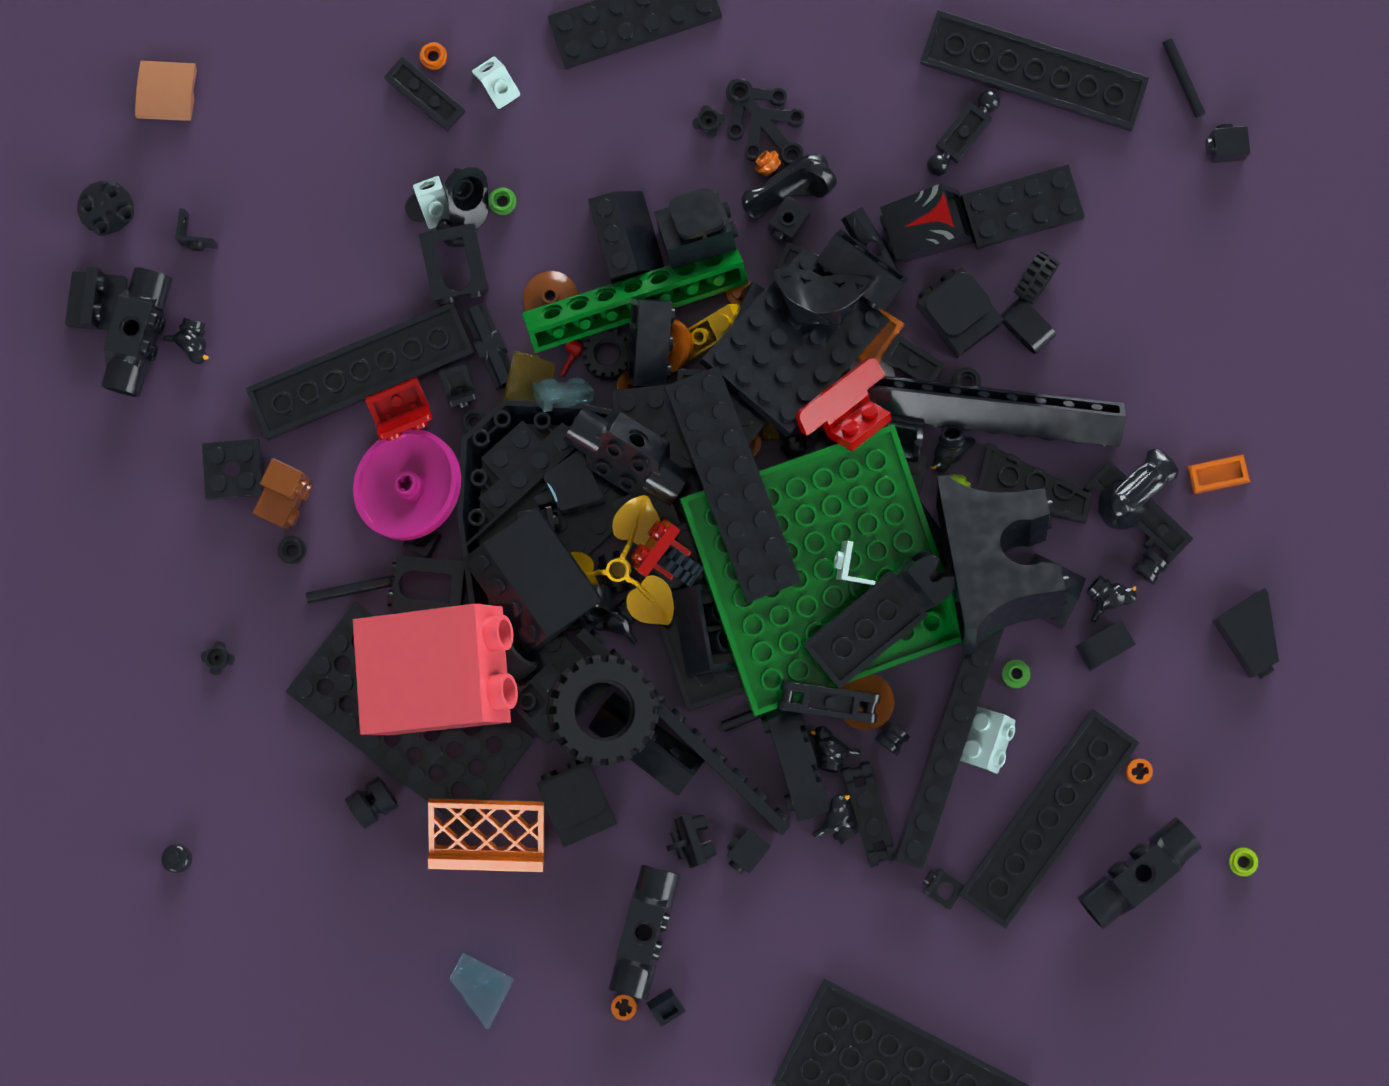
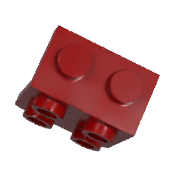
M417 377L365 398L375 421L379 440H395L403 435V431L413 428V430L424 428L429 424L428 421L432 419L430 405Z

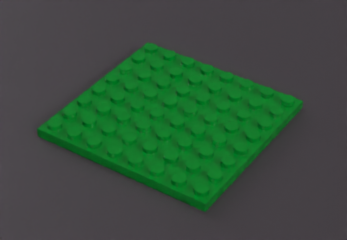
M894 424L881 428L852 452L839 444H835L759 471L801 582L749 603H746L703 490L679 498L753 716L777 709L778 699H781L783 689H780L781 680L837 687L802 643L872 586L836 579L837 569L834 568V559L836 552L841 551L842 541L853 542L848 576L874 580L875 583L890 570L895 574L903 562L920 551H930L933 554L932 556L939 558ZM940 558L935 569L937 572L944 571ZM952 593L937 606L926 610L925 612L928 616L847 683L960 643L961 639ZM794 692L792 701H799L801 699V692Z

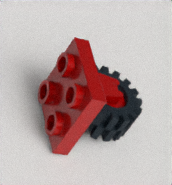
M666 518L661 522L657 520L648 532V535L651 537L645 545L639 544L631 555V558L634 559L631 565L643 576L647 577L651 570L655 568L670 580L675 576L690 587L704 569L689 557L692 552L675 540V537L681 530Z

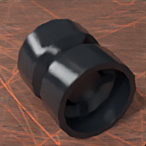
M379 776L365 784L364 791L357 790L345 798L350 811L364 829L377 822L379 814L387 815L399 807L392 792ZM372 799L377 800L374 802V804L371 802Z

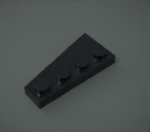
M989 442L987 443L976 490L1009 493L1045 488L1047 499L1051 498L1053 502V517L1082 524L1087 522L1092 494L1060 478L1057 479L1045 473L1043 469L1037 466L1033 467L1020 460L1019 457L1011 453L1008 454Z

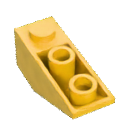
M728 304L688 328L694 344L689 362L707 354L728 331L740 304Z

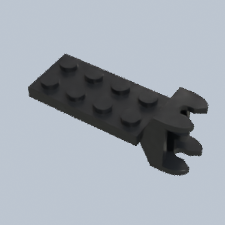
M930 551L915 553L900 565L895 574L890 570L875 585L868 588L802 643L839 689L928 616L925 612L926 610L940 604L953 591L956 583L955 577L949 576L947 571L937 572L935 570L939 558L932 556L933 554Z

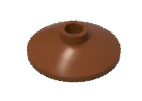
M557 271L539 273L528 282L524 290L523 303L525 310L529 311L578 295V290L574 282L563 273ZM548 292H553L555 299L547 301L545 295Z
M871 674L846 683L841 687L843 689L881 694L880 703H877L875 712L878 714L877 723L843 719L851 727L859 730H873L885 724L891 717L895 703L894 694L889 684L881 677ZM859 702L858 711H864L865 708Z

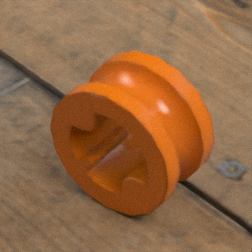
M1139 758L1127 764L1125 774L1130 782L1139 785L1147 783L1151 779L1153 769L1147 760ZM1137 763L1142 764L1141 768H1146V774L1141 776V780L1136 779L1137 775H1132V769L1137 768Z
M624 994L615 997L611 1003V1011L614 1017L623 1021L631 1019L637 1011L636 1000L632 996ZM622 999L629 1000L628 1005L632 1007L631 1013L627 1011L626 1015L619 1014L620 1009L616 1007V1003L618 1001L622 1003Z

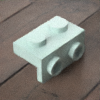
M978 707L960 761L998 774L1006 760L1005 752L1008 743L1015 734L1016 721L1005 714Z

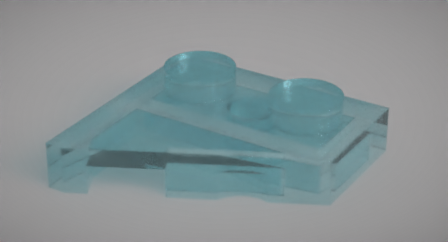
M570 378L567 382L544 379L541 380V383H532V395L544 412L552 411V404L563 402L562 406L569 407L577 403L593 401L594 390L582 378Z
M462 953L450 977V981L460 991L466 1003L481 1020L482 1025L489 1030L515 978L466 953Z

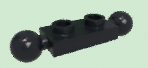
M983 91L978 98V107L969 102L938 141L935 148L941 153L932 155L927 161V169L932 175H944L949 169L950 159L958 164L992 120L986 113L995 111L1000 105V97L995 91Z

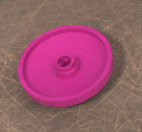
M413 428L403 431V435L395 440L387 441L384 439L376 441L362 457L353 483L354 502L362 520L367 526L382 536L401 541L421 538L441 526L453 511L461 489L460 466L452 449L436 435L421 429L413 430Z

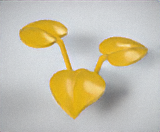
M642 495L626 502L613 519L612 528L614 535L618 539L628 541L620 557L611 560L607 564L606 569L594 571L593 560L582 552H572L571 555L592 585L598 584L595 577L597 575H607L614 582L626 580L628 583L633 584L636 588L629 592L626 602L629 613L636 620L648 624L669 625L674 614L672 591L669 585L662 578L655 575L647 576L641 584L629 576L631 565L626 560V556L632 543L645 545L651 537L648 535L649 530L657 520L660 521L650 498Z

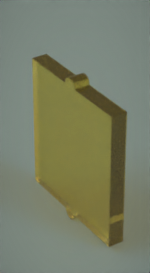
M514 351L503 399L548 402L556 363L540 359L538 355L530 356Z

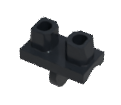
M687 814L674 819L677 831L670 833L673 844L666 846L667 852L675 849L679 860L687 859L689 868L705 864L706 860L717 854L712 840L701 844L699 842L697 833L708 829L704 815L691 816V814Z

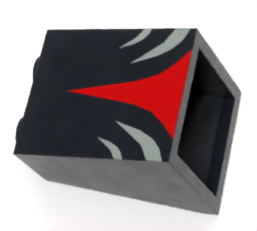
M938 184L880 207L882 212L880 222L890 239L888 249L891 256L898 261L908 262L974 243L960 192L947 185Z

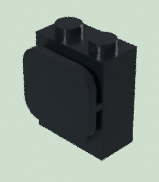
M704 188L677 196L670 201L669 207L654 211L658 230L672 269L736 250L734 238L739 236L735 222L728 221V218H731L727 201L722 203L718 192L715 193L712 189Z
M962 267L956 272L951 269L940 278L942 283L934 289L932 286H929L918 295L919 300L916 304V308L957 359L1001 326L1004 321L991 304L986 292L974 277L966 273Z
M579 760L567 764L568 770L559 774L555 769L541 775L542 781L536 783L563 847H567L617 825L593 766Z

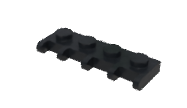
M1109 461L1083 490L1089 492L1095 486L1102 492L1114 482L1124 481L1128 476L1112 461ZM1151 498L1148 500L1145 513L1136 525L1150 537L1143 546L1148 549L1154 542L1158 544L1168 554L1164 561L1169 564L1193 540V537Z

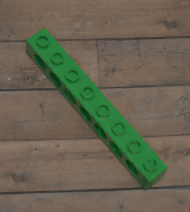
M736 247V250L672 269L671 265L523 312L522 315L534 352L537 353L630 323L632 298L667 300L672 302V307L676 308L749 283L743 260Z

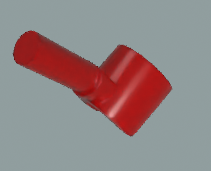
M579 340L568 342L564 346L570 354L564 362L559 375L565 377L572 362L582 354L583 344Z

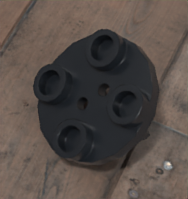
M98 181L90 184L82 191L77 201V213L85 227L98 236H105L120 231L133 219L134 204L129 192L122 185L113 181Z

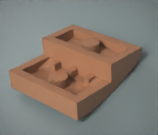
M140 61L135 117L138 119L191 121L195 102L193 90L197 74L196 64Z

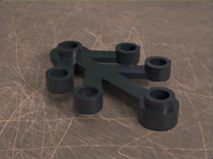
M745 79L732 80L726 88V97L733 104L731 124L727 128V134L734 141L740 140L743 137L744 127L741 121L743 108L745 107L751 115L749 142L745 148V157L749 161H756L761 155L759 143L762 128L780 149L781 159L785 165L789 166L799 158H802L803 148L796 142H788L772 121L788 122L792 127H800L804 123L803 111L800 109L788 111L760 108L754 101L767 100L771 101L774 106L780 107L787 101L786 91L782 88H775L773 90L753 88L750 82ZM741 89L745 92V95L737 97L734 94L735 91ZM780 93L784 98L781 101H776L773 96ZM798 114L801 116V120L794 122L791 120V116ZM734 127H738L741 130L738 135H733L730 131ZM755 148L758 150V154L750 156L748 150ZM794 152L797 154V158L790 160L787 158V154Z

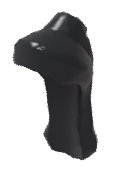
M818 153L806 155L771 177L761 187L744 191L742 206L746 214L754 219L763 217L768 210L783 202L786 196L790 197L797 194L818 198L825 197L836 186L837 179L829 168L825 156Z
M1161 449L1149 450L1143 465L1135 469L1124 481L1114 482L1101 492L1098 502V513L1104 523L1110 528L1120 530L1129 529L1138 524L1145 513L1148 500L1169 481L1178 477V467L1171 457Z

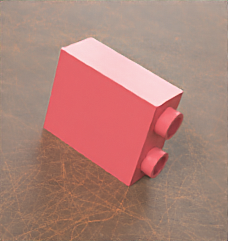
M467 604L353 619L360 735H397L511 722L510 709L514 708L517 703L518 691L515 679L511 674H507L505 650H509L512 646L513 628L509 618L503 615V607Z

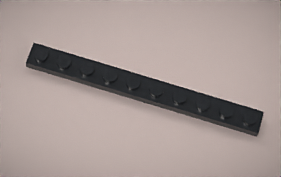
M583 628L576 635L595 655H613L624 659L615 649L609 652L601 644L605 640L594 629L588 632ZM654 689L655 697H658L659 706H657L659 717L769 824L783 835L790 828L786 823L790 818L778 807L773 811L766 804L769 798L758 787L752 790L746 785L745 782L748 778L737 767L732 771L724 763L727 758L716 747L711 751L704 744L707 738L696 728L692 731L683 724L687 719L675 707L670 711L663 704L666 699Z

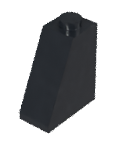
M1264 588L1212 620L1249 678L1258 675L1262 679L1273 672L1274 668L1272 665L1279 662L1269 595Z

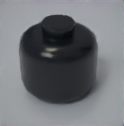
M170 845L162 853V865L167 871L172 873L184 872L192 863V853L184 845Z

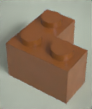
M272 458L260 482L265 488L253 514L288 531L290 525L294 526L299 519L300 511L298 509L302 500L306 501L312 492L313 486L310 485L312 480L303 472Z

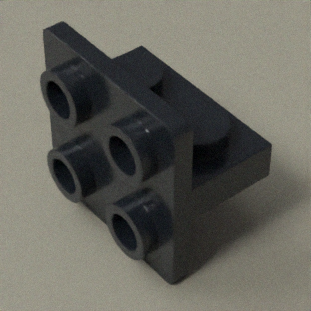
M87 267L86 272L73 271L71 274L65 324L68 327L109 331L118 297L127 289L128 278L126 276L104 274L99 268Z

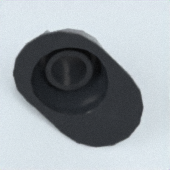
M476 167L455 168L454 172L445 181L444 192L448 200L449 217L454 226L475 222L476 229H478L488 215L487 177L482 170Z

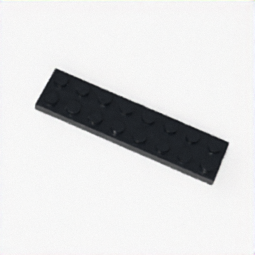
M940 10L937 11L920 62L921 65L1130 132L1134 127L1150 78Z
M451 302L246 388V391L264 435L269 441L365 401L366 397L414 377L420 378L438 369L473 356L475 353L456 307Z
M719 366L664 386L746 603L800 583L799 575Z
M1091 709L958 895L1006 929L1139 745V742L1100 713Z

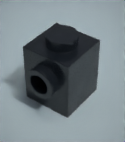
M1233 124L1216 126V129H1213L1205 142L1206 153L1211 155V162L1245 161L1250 154L1248 127H1233Z
M786 196L768 223V230L771 231L770 235L781 243L785 241L793 243L809 219L810 210L789 196Z
M750 829L742 837L736 834L726 847L730 850L727 856L731 860L728 864L740 874L744 870L750 874L771 846Z

